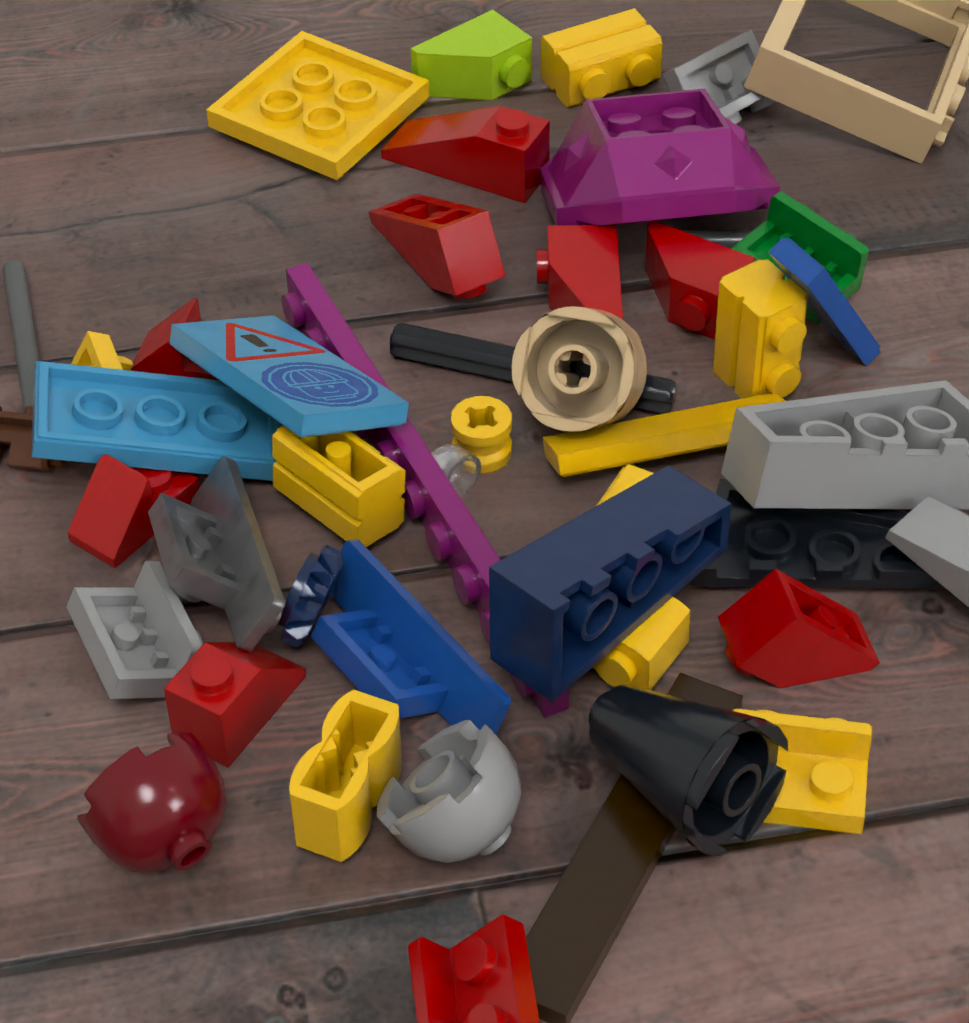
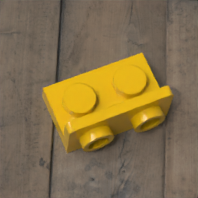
M732 710L763 718L780 727L788 740V751L778 746L776 763L777 766L786 770L784 784L771 812L763 823L862 834L865 819L868 759L872 741V726L870 724L847 721L841 718L825 719L781 714L771 710Z

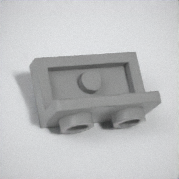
M752 29L663 73L671 92L705 88L723 116L735 124L742 120L739 110L749 106L753 113L777 102L744 88L760 48Z
M145 561L134 587H74L66 606L110 699L165 698L164 687L203 645L202 637L195 630L179 599V595L169 587L166 573L160 561Z

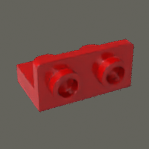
M502 914L450 949L424 937H419L408 945L412 977L411 987L414 994L417 1023H540L523 923Z

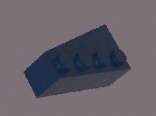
M668 465L489 566L490 659L553 702L727 550L731 503Z

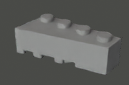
M943 380L737 407L721 474L753 508L914 509L927 496H930L957 510H969V400L948 381Z

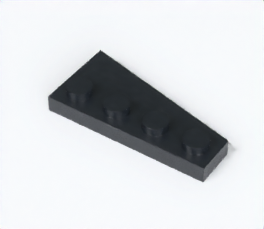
M721 478L716 494L731 503L727 550L699 573L692 583V586L754 587L773 570L778 569L810 588L946 589L885 538L888 531L908 513L887 509L753 508L727 479Z

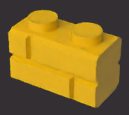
M635 8L542 36L540 73L543 81L552 91H556V96L566 108L583 104L587 99L603 98L659 80L662 69V39L650 24H646V20Z
M768 259L757 260L723 276L719 282L713 373L728 387L735 386L734 392L741 399L768 393L778 394L782 398L786 397L796 389L802 375L799 361L801 360L803 340L807 332L805 318L808 294L791 279L785 280V274Z
M282 426L272 435V458L276 460L273 464V487L345 541L359 540L367 547L399 528L404 522L405 499L401 496L405 493L406 470L388 457L380 455L378 450L353 432L301 438L287 427Z

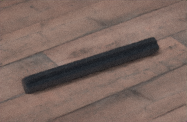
M405 323L396 324L391 333L389 342L390 354L395 358L513 383L512 358L515 346ZM582 360L571 361L570 372L579 375L580 381L581 378L590 376L591 366L585 364ZM647 374L643 392L633 408L657 414L670 413L676 399V382L672 379Z

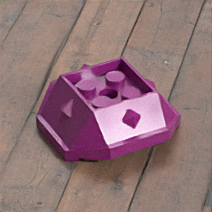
M705 88L587 99L584 101L557 153L540 168L541 191L555 225L599 226L769 209L771 197L780 191L779 184L755 148L749 146L746 130L723 116Z

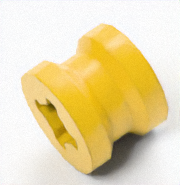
M475 396L461 401L452 410L451 430L454 435L451 446L452 457L455 463L463 470L483 474L495 472L506 466L512 458V439L509 435L512 429V413L504 402L490 396Z

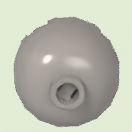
M464 720L443 729L423 743L416 751L424 761L411 772L403 784L392 776L378 800V819L402 845L415 855L434 862L450 863L463 861L478 854L485 856L496 851L504 844L511 833L510 824L518 810L521 798V779L518 766L507 747L486 724L479 730L471 720Z

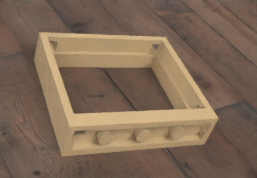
M782 0L759 48L744 88L920 164L923 163L931 145L939 148L943 146L947 133L954 122L952 117L961 102L966 90L964 86L969 78V0H842L949 46L925 110L785 50L807 0Z

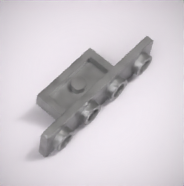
M222 456L193 496L192 506L161 493L148 511V515L169 587L188 601L200 602L202 600L224 609L236 646L250 652L265 633L271 632L278 624L285 606V599L237 463L233 459Z

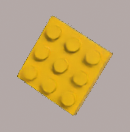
M301 31L206 109L208 127L338 180L430 97L429 80Z

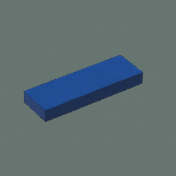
M783 237L769 251V254L786 277L794 281L808 294L807 305L827 332L867 366L881 353L880 345L826 269L790 238L786 239Z

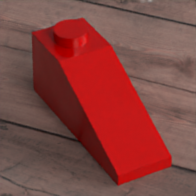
M503 106L407 120L381 149V159L526 203L540 186V168L550 158V120Z
M414 194L368 211L371 223L432 289L454 295L455 299H467L488 290L487 283L505 277L488 210Z
M616 225L547 226V249H536L537 284H548V304L551 311L572 306L594 308L610 312L623 320Z

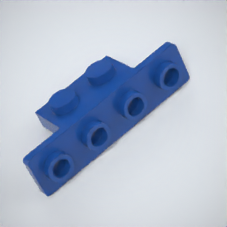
M346 541L341 550L343 557L342 570L330 595L345 612L319 616L311 638L329 656L335 667L342 671L360 692L398 704L399 719L439 712L451 726L464 720H471L479 730L486 724L497 735L510 707V696L361 541Z

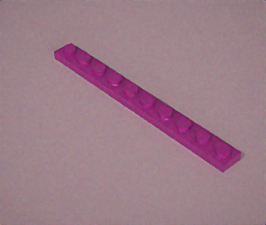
M306 262L287 268L288 293L281 296V303L288 324L293 328L299 327L305 336L389 389L309 264ZM408 417L406 423L399 426L356 431L361 439L369 438L374 448L380 452V455L388 457L406 470L405 493L401 496L405 499L404 509L411 519L419 518L425 527L427 543L434 558L437 561L445 559L452 570L453 583L461 601L465 605L472 603L480 615V624L484 637L490 646L489 566L500 561L499 556ZM510 673L519 694L523 697L530 695L544 718L569 709V688L551 702Z

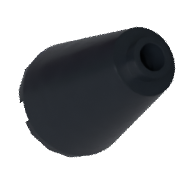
M621 684L610 691L604 692L591 707L589 713V736L592 744L693 847L701 852L716 856L728 853L729 851L720 845L730 840L733 836L746 841L758 830L771 812L786 776V770L776 765L778 746L788 751V740L780 727L763 718L628 684Z

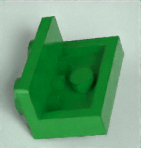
M782 191L771 197L767 220L731 248L755 257V261L768 259L780 269L769 254V251L783 237L786 239L790 238L826 269L846 299L850 298L861 288L869 253L867 246L859 242L855 237L845 233ZM807 305L806 317L818 325L820 321Z

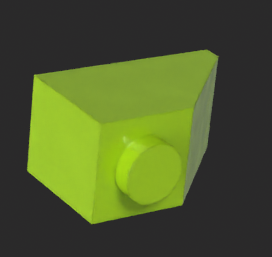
M490 10L410 48L411 72L429 80L430 97L494 100L532 81V37L494 10Z

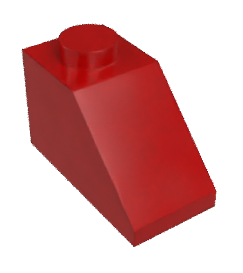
M652 220L647 226L645 271L668 322L715 340L719 282L723 276L755 262V257Z
M778 569L773 570L717 617L728 642L725 646V652L733 666L747 677L754 675L780 689L870 671L880 663L857 613Z
M205 642L164 687L171 732L192 733L213 761L229 768L305 679L306 670L304 667L258 645L248 652L238 648L235 642Z

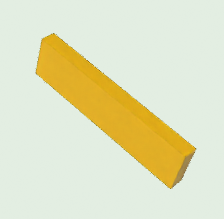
M768 393L613 423L596 429L592 428L591 430L543 437L544 454L556 472L562 477L726 446L728 445L737 407L783 402L786 400L778 394Z

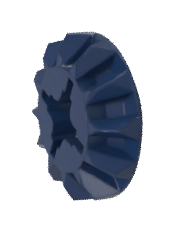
M326 544L319 555L313 552L309 554L288 594L282 616L278 622V625L284 627L281 641L297 648L311 636L342 570V551Z

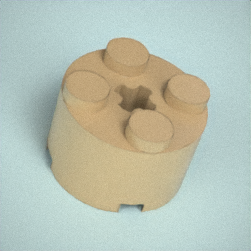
M562 307L547 313L532 326H529L520 336L512 358V380L518 396H521L523 402L537 420L548 427L561 431L575 432L591 430L592 428L596 429L625 418L638 402L647 376L646 355L638 333L618 316L594 308ZM583 357L584 363L591 366V372L589 377L581 378L579 381V375L570 372L571 361H579Z

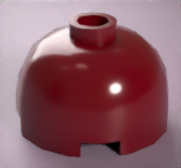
M168 733L167 738L171 746L162 748L146 757L138 746L129 750L108 766L87 788L84 796L90 803L91 808L88 813L77 815V820L92 842L115 864L132 872H161L172 867L177 871H182L197 864L210 851L212 844L209 840L218 830L225 811V786L215 762L192 733Z

